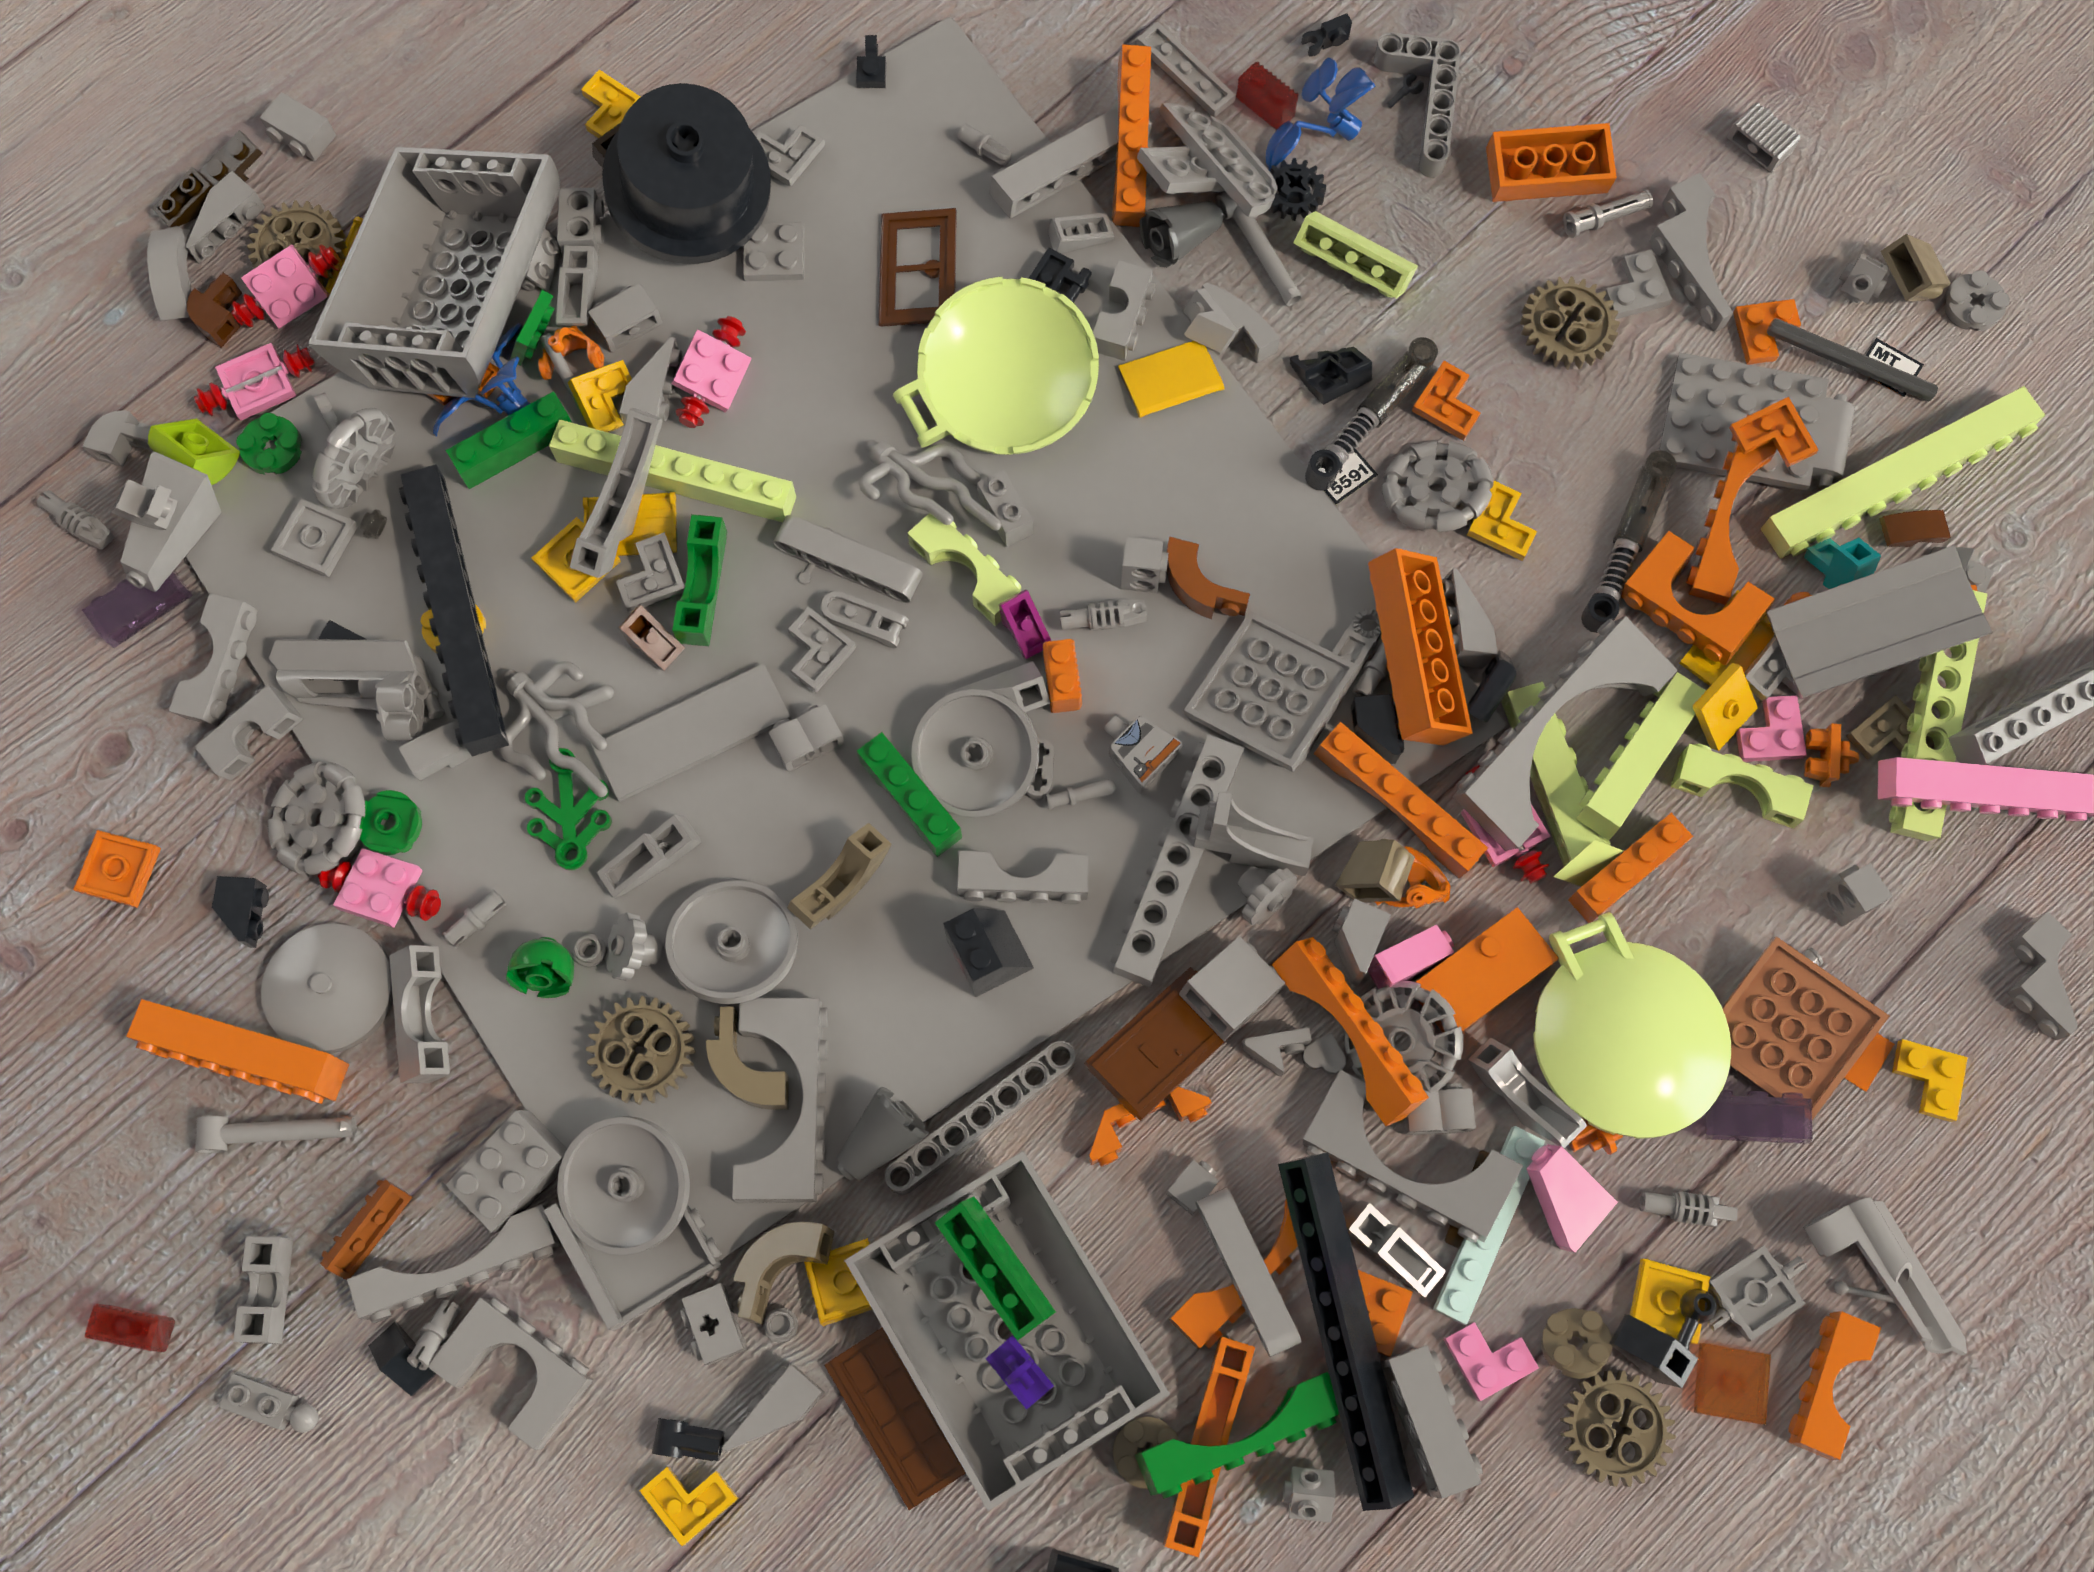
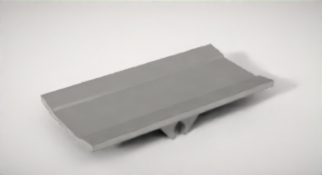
M1955 545L1767 611L1772 630L1802 699L1992 634L1993 632L1985 615L1982 613L1968 581Z

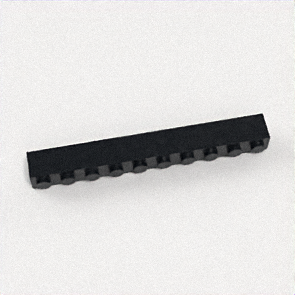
M437 464L400 474L403 487H399L400 497L403 504L408 505L409 512L405 513V519L410 531H414L415 538L411 539V545L415 556L420 557L421 565H417V571L421 582L426 583L427 591L423 592V597L428 610H432L434 617L429 619V623L434 636L439 638L440 645L435 647L440 663L445 664L446 672L442 673V679L448 692L451 691L453 700L448 701V705L453 719H457L459 728L455 729L458 744L460 747L465 746L471 756L509 746L446 480Z
M1326 1152L1278 1164L1362 1509L1363 1511L1393 1509L1414 1498L1329 1153Z

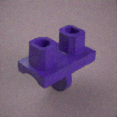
M1013 1335L985 1358L1026 1410L1054 1387L1052 1382Z

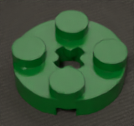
M264 413L260 418L249 423L236 440L243 461L250 469L263 475L272 472L281 474L290 470L298 462L302 453L300 450L302 442L300 432L288 419L276 416L273 413ZM275 440V449L267 448L264 450L265 444L268 441Z
M394 790L376 793L377 796L369 801L365 800V817H362L360 829H362L360 840L371 851L383 855L408 852L419 837L422 829L420 808L408 796ZM389 815H393V820L396 821V824L390 830H386L381 825L382 820H388Z

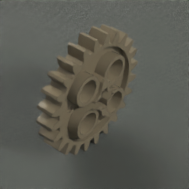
M294 200L292 208H288L283 202L282 211L279 212L272 207L271 217L261 215L264 221L263 225L254 223L253 226L258 233L249 234L253 243L247 245L251 252L248 258L252 262L254 269L291 244H293L305 262L308 261L309 252L316 255L320 253L319 245L321 244L326 248L332 247L340 260L346 258L342 252L343 249L347 248L343 240L346 236L338 220L332 216L329 210L324 212L319 204L313 208L309 201H306L303 207H301L297 200ZM329 269V278H333V275L330 271L331 269ZM316 274L315 276L320 283L324 285L322 277Z
M1572 276L1568 284H1565L1563 279L1558 277L1555 286L1549 280L1546 282L1544 289L1538 286L1534 295H1529L1527 304L1524 305L1522 310L1524 315L1520 320V324L1524 325L1521 335L1529 336L1525 343L1526 346L1535 344L1536 347L1533 354L1544 353L1542 362L1552 358L1554 359V367H1557L1561 361L1564 362L1567 370H1569L1572 362H1575L1577 368L1581 369L1584 361L1592 366L1596 358L1602 360L1606 351H1610L1618 335L1616 330L1620 324L1619 321L1615 320L1618 311L1610 310L1614 301L1603 300L1607 293L1606 291L1597 294L1595 292L1597 284L1587 288L1585 287L1586 279H1582L1578 285L1575 284ZM1560 302H1564L1569 306H1563ZM1583 304L1584 307L1578 313L1575 321L1571 323L1561 341H1555L1564 325L1569 322L1578 305ZM1585 317L1592 318L1595 322H1591ZM1544 324H1549L1554 328H1548ZM1570 339L1577 340L1580 344H1575Z
M641 996L639 1004L635 1005L634 1001L629 997L627 998V1007L624 1009L617 1002L614 1003L616 1013L612 1015L604 1011L603 1014L607 1021L605 1023L595 1021L594 1023L600 1029L599 1034L592 1033L588 1035L596 1043L593 1046L586 1047L587 1052L595 1055V1057L587 1061V1064L590 1067H598L591 1076L594 1079L604 1077L599 1087L605 1090L612 1086L609 1095L613 1098L622 1092L621 1100L624 1103H628L632 1095H634L635 1103L641 1105L644 1096H647L651 1103H655V1093L657 1092L667 1098L666 1088L669 1085L676 1090L679 1089L675 1081L677 1077L682 1079L688 1078L682 1071L683 1066H693V1063L686 1058V1055L696 1053L693 1047L687 1046V1043L695 1038L692 1034H684L690 1027V1024L687 1021L678 1023L683 1016L679 1010L670 1015L672 1011L670 1003L667 1002L660 1009V1000L658 998H654L651 1004L648 1005L647 999ZM635 1021H643V1030L637 1035H630V1025ZM658 1025V1029L651 1034L652 1027ZM663 1037H670L671 1046L668 1050L664 1052L657 1051V1042ZM637 1046L645 1047L647 1052L645 1055L638 1054L635 1048ZM617 1049H625L623 1061L613 1064L611 1062L612 1053ZM645 1065H652V1076L647 1080H640L638 1077L640 1069ZM631 1066L630 1073L625 1076L624 1071Z
M1611 1370L1604 1371L1603 1381L1596 1374L1591 1377L1592 1385L1586 1381L1578 1382L1582 1393L1577 1391L1569 1392L1575 1403L1563 1404V1407L1571 1413L1570 1417L1560 1418L1561 1422L1569 1425V1430L1560 1433L1561 1436L1570 1437L1572 1441L1565 1447V1450H1576L1578 1453L1572 1461L1573 1464L1585 1462L1583 1474L1590 1475L1596 1471L1595 1481L1602 1483L1608 1475L1609 1485L1617 1487L1620 1478L1624 1487H1631L1632 1476L1638 1483L1643 1484L1645 1483L1644 1472L1656 1477L1657 1472L1653 1465L1666 1466L1667 1463L1661 1457V1454L1673 1453V1450L1665 1444L1666 1440L1676 1439V1435L1667 1432L1666 1428L1675 1424V1420L1665 1419L1664 1414L1671 1407L1659 1406L1658 1404L1663 1394L1655 1393L1651 1395V1382H1646L1639 1386V1375H1632L1629 1381H1627L1626 1371H1618L1616 1380ZM1604 1395L1611 1397L1614 1402V1409L1609 1415L1604 1413L1600 1406V1401ZM1628 1399L1629 1406L1623 1413L1624 1400ZM1638 1409L1644 1412L1647 1419L1642 1429L1636 1427L1633 1422V1414ZM1613 1422H1619V1426L1624 1429L1623 1434H1616V1430L1611 1428ZM1594 1427L1600 1430L1603 1437L1602 1443L1597 1448L1591 1445L1588 1438L1590 1430ZM1626 1442L1632 1444L1635 1449V1456L1630 1462L1624 1460L1621 1453L1622 1447ZM1612 1444L1611 1457L1607 1458L1606 1451Z

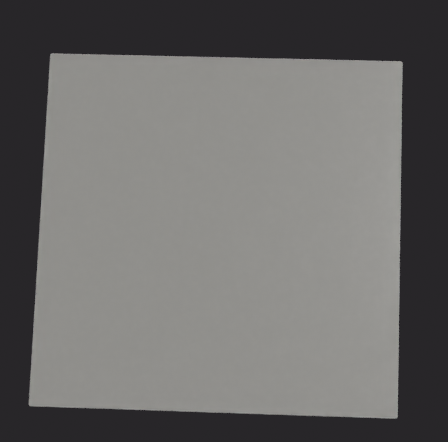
M950 17L945 18L882 55L886 56V88H857L855 71L752 131L755 136L761 131L784 145L801 124L824 138L825 146L791 187L771 175L770 202L762 222H803L804 280L745 281L743 276L744 246L726 257L700 264L673 263L656 258L642 251L629 241L609 214L600 220V225H602L604 231V243H599L598 272L592 309L597 303L607 301L619 294L622 289L640 282L658 308L663 324L612 353L597 332L591 318H589L587 326H577L581 332L600 346L605 357L604 367L623 360L633 379L670 337H675L679 350H682L684 357L697 329L714 338L712 335L713 330L721 329L717 322L719 318L732 316L740 320L746 333L744 336H737L741 344L734 349L752 359L727 412L725 413L705 402L710 412L707 415L701 414L704 425L689 428L679 422V417L675 412L677 409H684L685 407L681 403L682 397L693 395L675 387L674 394H669L667 402L669 404L668 420L662 423L656 445L792 481L796 500L790 515L823 528H830L837 534L909 563L923 573L909 603L895 600L817 566H814L810 574L811 581L808 584H802L798 577L800 573L805 572L809 563L780 551L773 544L782 522L676 494L677 553H673L684 585L686 584L688 568L687 538L691 514L722 517L728 533L710 645L708 647L682 644L685 649L665 671L660 670L638 648L631 647L618 628L633 611L627 612L616 581L645 571L640 555L618 556L621 562L576 603L531 559L573 519L578 517L584 523L583 497H599L608 477L607 475L558 463L550 447L547 446L469 489L445 450L509 416L505 411L499 414L495 409L474 399L462 403L440 424L436 437L433 434V427L439 414L445 407L444 405L424 393L372 389L341 371L270 412L276 416L288 419L302 436L300 459L290 470L284 473L275 474L272 472L263 475L250 469L239 455L235 466L227 476L212 485L222 513L186 555L208 593L241 600L258 609L256 625L251 630L246 644V655L265 686L269 685L283 692L303 718L292 730L313 763L324 762L326 765L332 762L345 767L355 776V784L361 787L364 800L369 801L377 796L376 793L394 790L408 796L420 808L422 829L412 848L405 853L386 856L419 866L423 871L415 887L419 885L424 886L426 893L432 889L437 890L441 899V907L437 915L432 916L427 921L422 920L419 914L414 917L409 916L406 905L403 911L425 946H439L440 966L443 976L526 1111H531L567 1149L583 1130L596 1122L608 1118L622 1116L638 1117L651 1121L663 1128L676 1141L685 1157L690 1177L688 1206L690 1210L696 1208L703 1218L705 1226L701 1229L707 1240L713 1237L721 1250L722 1255L717 1257L719 1261H722L807 1203H737L732 1199L733 1165L760 1160L773 1153L788 1139L801 1114L803 1086L796 1064L787 1053L768 1041L742 1036L739 1032L740 1003L719 1004L698 998L688 992L674 976L666 956V932L674 913L687 898L709 885L736 880L753 882L767 887L780 896L788 906L793 898L816 882L831 867L841 853L847 838L867 823H870L892 843L884 860L869 881L831 919L825 918L810 930L792 913L798 933V948L793 965L776 987L758 997L820 998L823 1007L828 1008V1027H822V1040H827V1060H821V1073H826V1093H820V1106H825L826 1118L825 1126H819V1140H824L825 1153L824 1160H818V1173H823V1191H825L845 1177L837 1168L840 1164L837 1156L880 1087H885L893 1092L894 1095L890 1098L894 1102L898 1101L899 1103L903 1100L925 1123L1133 982L1114 974L1115 964L1110 961L1116 945L1120 944L1123 946L1127 934L1122 931L1129 914L1135 916L1139 905L1134 902L1141 885L1147 887L1151 876L1146 874L1149 863L1153 856L1159 858L1163 847L1159 846L1158 842L1164 827L1170 829L1174 818L1169 816L1176 798L1182 800L1186 790L1181 788L1187 770L1193 772L1197 761L1192 760L1199 742L1205 744L1208 734L1244 747L1185 716L1184 709L1248 613L1251 611L1332 652L1359 611H1364V609H1374L1376 611L1368 562L1376 557L1326 493L1315 490L1307 484L1305 479L1307 469L1213 349L1206 346L1223 381L1224 390L1145 415L1142 418L1138 417L1136 407L1118 366L1194 341L1184 335L1191 321L1154 274L1152 275V282L1156 283L1155 292L1152 300L1146 299L1144 307L1147 308V313L1143 325H1137L1135 333L1138 334V339L1134 351L1128 350L1125 361L1098 353L1099 373L1092 401L1080 421L1062 438L1035 451L1010 455L993 454L974 449L951 435L927 447L922 448L920 446L916 430L901 403L897 404L893 393L918 379V349L925 328L927 329L929 323L883 327L878 325L881 215L883 213L956 208V293L966 286L989 278H1029L1048 247L1053 249L1048 236V227L1052 218L1105 213L1080 180L1011 219L990 196L991 178L997 170L1007 168L1016 163L1022 156L1031 155L1040 150L1049 140L955 20ZM967 123L983 134L992 135L993 140L1011 150V160L1005 166H1002L985 155L979 156L975 149L957 139V134L962 125ZM1110 218L1109 220L1115 235L1113 241L1061 253L1074 260L1072 272L1079 274L1082 268H1087L1092 272V276L1088 280L1089 285L1084 293H1080L1074 302L1088 321L1092 331L1100 311L1117 314L1126 309L1120 303L1109 300L1110 283L1118 261L1121 260L1148 268ZM1094 225L1097 233L1101 232L1099 225ZM940 227L897 230V266L926 264L929 260L939 261ZM1084 227L1085 234H1088L1087 227ZM562 251L548 292L554 295L550 306L555 309L550 323L541 337L549 333L553 336L558 328H571V326H558L556 324L560 267H563ZM925 271L896 273V309L939 306V277L929 278ZM1063 283L1058 292L1065 295L1070 285ZM521 285L501 336L518 323H521L523 326L525 325L543 289L538 286L534 290L529 291ZM519 334L514 335L507 345L503 347L500 354V361L503 365L510 361ZM539 339L538 346L531 360L525 357L521 366L517 364L516 380H513V382L530 403L554 391L572 423L588 427L556 368L554 367L551 379L544 380L542 378L538 361L539 358L543 357L544 346ZM578 349L564 356L574 377L597 370L588 359L587 349ZM491 359L490 363H492L493 365H495V366L497 367V365H496V363L494 362V360ZM507 382L503 383L506 388L509 386ZM497 386L490 396L485 399L499 405L500 402L496 398L502 391ZM326 393L340 423L344 419L351 420V415L358 410L377 408L386 412L391 417L395 426V435L393 436L395 438V446L391 460L382 456L381 458L387 461L388 464L383 465L376 472L379 475L378 477L371 476L368 480V490H363L356 503L340 509L324 506L318 501L313 491V483L315 481L312 477L315 462L319 452L324 453V448L329 444L326 440L331 434L314 399L315 396ZM624 394L612 398L618 414ZM921 395L913 397L912 400L928 429L937 426ZM625 425L609 433L622 436ZM245 427L224 440L239 450L236 440ZM275 440L268 441L265 444L264 450L267 448L275 449ZM875 440L877 443L886 441L897 452L907 456L917 455L935 445L952 446L963 455L966 464L979 473L981 480L1003 469L1005 470L1033 518L1034 533L1007 548L997 530H992L968 512L960 504L956 493L948 490L926 488L910 476L909 489L913 494L927 497L948 511L953 516L957 531L963 536L965 534L969 535L978 545L977 549L984 556L988 554L993 557L1000 567L999 570L1006 577L1008 575L1013 576L1021 585V592L1025 589L1028 590L1051 641L1064 639L1075 641L1082 694V707L1080 710L1051 713L1050 704L1025 713L1033 724L1037 738L1047 739L1054 747L1053 781L1049 795L1064 792L1067 787L1076 789L1106 779L1112 780L1116 785V789L1111 795L1077 801L1074 806H1071L1069 803L1053 807L1052 810H1049L1046 798L1035 800L1028 797L1025 793L1019 801L1008 809L990 816L965 817L948 812L960 826L962 839L936 857L918 835L911 821L896 801L883 787L875 782L862 766L857 750L883 732L913 769L911 751L916 728L928 709L945 697V693L1033 661L1043 677L1048 693L1043 650L1025 659L1011 631L1003 626L1002 620L994 626L973 606L972 594L977 584V579L973 572L965 565L954 561H942L930 565L909 545L908 532L926 517L929 512L904 503L898 495V480L890 473L872 483L880 493L877 500L869 499L860 490L859 482L861 477L878 466L870 460V452L866 449L869 441ZM937 457L927 464L918 467L932 477L951 478L963 483L968 488L971 498L982 506L978 499L977 484H972L955 470L951 459ZM437 464L446 480L474 601L486 620L483 638L505 729L516 720L520 713L519 702L506 689L508 682L504 679V675L511 669L516 673H526L536 683L556 663L565 661L576 665L583 672V678L580 681H574L567 674L561 675L545 691L551 698H576L602 685L611 686L614 690V695L611 699L585 708L590 725L605 739L764 663L792 720L800 717L801 712L809 706L826 704L843 735L844 744L830 753L816 757L795 770L787 771L770 739L769 732L771 730L619 802L592 744L576 727L574 716L569 714L554 721L559 728L560 735L559 748L569 749L578 760L609 787L608 797L597 801L576 825L577 836L589 825L591 815L595 811L605 810L612 818L610 828L605 831H599L586 847L588 856L584 865L576 870H565L556 862L555 850L543 840L531 837L527 831L528 822L534 818H540L547 824L548 830L563 839L562 826L540 809L531 808L525 801V793L529 789L539 788L549 801L561 809L558 774L551 768L549 757L546 754V730L533 716L525 729L513 740L512 749L515 752L532 757L546 772L543 780H536L522 766L510 764L504 760L499 749L473 756L452 769L447 765L419 781L411 772L398 749L410 741H386L381 723L376 718L378 711L300 703L296 697L289 695L278 684L276 679L278 669L271 662L269 656L277 639H318L329 620L367 640H406L412 656H419L424 661L432 687L436 688L439 693L437 696L438 702L445 712L438 719H430L428 716L429 711L424 702L421 736L457 720L453 719L448 705V701L453 700L451 691L448 692L442 679V673L446 672L445 664L440 663L437 654L431 650L422 636L420 619L422 614L428 611L423 597V592L427 591L426 583L421 582L417 571V565H421L420 557L415 556L411 545V539H414L415 535L414 531H410L405 519V513L409 512L408 505L403 504L399 493V487H403L400 474ZM645 486L643 494L670 493ZM301 498L350 518L359 525L329 578L276 556L271 551ZM1126 536L1164 541L1162 552H1167L1169 536L1199 544L1197 563L1200 571L1209 581L1223 587L1250 593L1245 616H1228L1216 608L1214 609L1212 619L1195 613L1176 596L1169 583L1167 572L1165 583L1158 584L1157 593L1121 589ZM832 591L845 592L900 613L909 619L906 628L900 631L898 636L900 641L897 648H890L877 640L832 624L854 641L857 648L817 693L792 675L791 670L810 649L789 633L788 628L808 606L824 618L821 602L824 596ZM683 593L644 607L675 639L672 628L676 604L681 599ZM1120 599L1145 600L1147 609L1146 622L1126 627L1118 626L1112 629L1111 627L1104 630L1101 628L1095 631L1090 629V627L1062 630L1060 610L1087 608V605H1090V603L1114 602ZM1365 620L1360 625L1361 629L1368 632L1369 630L1373 631L1378 626L1374 620ZM882 621L879 628L887 631L890 623ZM1381 638L1378 641L1375 648L1373 649L1370 656L1368 657L1367 661H1371L1373 655L1375 654L1377 648L1380 645V642L1382 640ZM1459 666L1466 703L1468 704L1478 687L1464 669ZM1363 667L1301 765L1296 767L1294 772L1244 747L1242 758L1228 790V793L1232 794V799L1236 806L1249 816L1282 830L1314 837L1310 861L1388 809V807L1364 789L1337 775L1314 755L1319 745L1340 721L1354 733L1351 705L1355 696L1352 694V690L1356 687L1364 673ZM1389 672L1385 680L1380 681L1373 695L1393 694ZM302 679L304 685L313 693L353 694L359 690L358 680ZM1496 710L1488 722H1484L1469 714L1473 734L1444 746L1404 740V753H1400L1401 755L1396 764L1391 765L1414 785L1420 787L1501 732L1505 727V722ZM1114 716L1119 717L1128 726L1137 717L1142 716L1183 743L1181 753L1141 794L1136 791L1109 756V746L1115 739L1104 730V727ZM1396 723L1398 734H1401L1398 723ZM1039 747L1038 765H1042L1044 755H1049L1044 753V748ZM1212 767L1203 770V774L1208 778L1219 776L1218 771ZM573 772L572 783L575 806L588 791V786ZM1036 773L1035 782L1031 784L1034 786L1035 791H1040L1041 786L1047 785L1041 781L1042 773ZM534 794L530 802H538L541 797L540 794ZM1198 795L1191 798L1192 803L1198 807L1208 804V801L1203 796ZM674 814L685 816L702 842L656 876L624 895L613 898L597 872L644 833L651 834ZM389 815L388 820H382L381 825L386 830H390L396 824V821L393 820V815ZM606 816L598 817L596 824H604L607 819ZM542 824L535 825L533 833L541 832ZM1191 824L1180 826V831L1184 835L1189 836ZM1205 849L1160 963L1247 904L1248 898L1241 893L1238 881L1252 866L1230 863L1231 854ZM572 850L568 852L567 859H574L577 856V851ZM959 851L992 852L997 865L1004 872L1019 878L1033 877L1042 873L1050 866L1056 854L1089 855L1087 900H1081L1079 904H1064L1061 902V899H1048L1047 903L1029 902V898H1016L1015 902H999L997 897H984L983 901H967L964 899V896L958 895L957 890ZM1175 852L1168 856L1169 861L1176 865L1182 864L1185 861L1184 856L1180 853ZM1264 869L1269 875L1276 872L1274 870ZM1166 881L1159 882L1156 885L1157 890L1163 894L1171 893L1174 890L1173 886ZM494 889L507 905L485 923L486 927L484 929H477L456 948L447 940L443 932L465 915L464 911L468 907L472 909ZM973 908L1005 910L1034 969L975 997L947 942L943 923ZM1151 910L1144 914L1145 919L1150 923H1158L1162 920V916L1157 911ZM626 912L640 915V920L645 921L647 934L654 935L662 943L659 961L655 965L650 964L647 967L640 966L638 970L635 969L633 978L626 981L612 978V972L607 971L606 955L601 963L593 967L580 965L573 956L575 942L581 936L587 934L600 937L605 943L607 954L609 950L607 941L612 926L617 924L619 916ZM541 937L555 939L570 952L574 961V979L569 992L557 998L537 997L540 991L528 989L527 994H524L510 986L506 980V974L512 953L522 943ZM1137 940L1132 944L1133 949L1138 953H1145L1150 950V945L1145 940ZM589 946L585 950V956H592L595 953L594 946ZM644 996L647 999L648 1005L651 1004L654 998H658L660 1000V1009L667 1002L672 1005L670 1015L678 1010L683 1016L678 1023L687 1021L690 1024V1027L684 1034L689 1033L694 1036L695 1039L687 1043V1046L693 1047L696 1053L686 1055V1058L693 1063V1066H683L682 1071L688 1078L682 1079L677 1077L675 1079L679 1086L678 1090L669 1085L666 1088L667 1098L657 1092L655 1093V1103H651L647 1096H644L641 1105L635 1103L634 1095L631 1096L628 1103H624L621 1100L622 1092L613 1098L609 1095L612 1086L605 1090L599 1087L604 1077L594 1079L591 1076L598 1067H590L587 1064V1061L595 1057V1055L587 1052L586 1047L595 1045L596 1042L588 1037V1035L592 1033L599 1034L600 1029L594 1023L595 1021L601 1023L607 1021L603 1014L604 1011L613 1015L616 1013L614 1003L617 1002L624 1009L627 1007V998L630 997L635 1005H638L640 997ZM720 1007H734L738 1012L737 1051L741 1062L745 1066L760 1072L785 1071L789 1076V1110H768L748 1105L731 1094L718 1080L708 1060L706 1040H719V1036L714 1034L715 1016H720ZM643 1021L633 1022L629 1027V1034H639L644 1027ZM658 1025L652 1027L651 1034L658 1029ZM661 1038L656 1045L657 1051L664 1052L668 1050L671 1046V1038ZM637 1046L635 1051L638 1054L645 1055L647 1049ZM617 1049L612 1053L611 1062L613 1064L623 1061L625 1049ZM631 1066L624 1071L625 1076L630 1073ZM643 1066L638 1073L639 1079H649L653 1074V1066Z

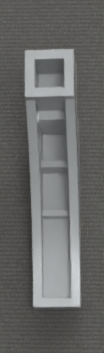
M1698 173L1669 189L1662 204L1671 219L1657 225L1650 243L1654 253L1660 255L1667 265L1670 275L1676 278L1684 289L1687 299L1692 301L1700 311L1702 320L1710 325L1714 332L1725 328L1733 311L1724 299L1714 278L1707 249L1706 222L1708 209L1716 194L1702 175Z
M636 408L629 409L624 431L610 472L581 535L576 539L569 568L596 578H600L612 570L619 541L633 533L663 418Z

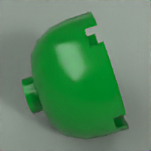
M550 937L533 939L522 943L512 953L508 964L506 980L510 986L521 993L527 994V990L530 989L532 991H540L537 997L557 998L566 995L569 992L570 986H572L574 961L570 952L555 939Z

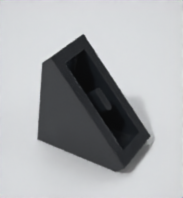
M397 1321L393 1322L368 1345L379 1370L410 1396H414L437 1375L429 1367L426 1370H420L421 1362L415 1368L407 1361V1357L411 1354L416 1344Z

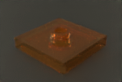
M1699 1343L1694 1413L1766 1425L1771 1355Z

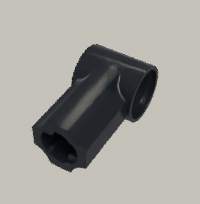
M658 1418L652 1454L675 1458L687 1456L701 1460L719 1461L723 1450L725 1431L691 1426L689 1422Z

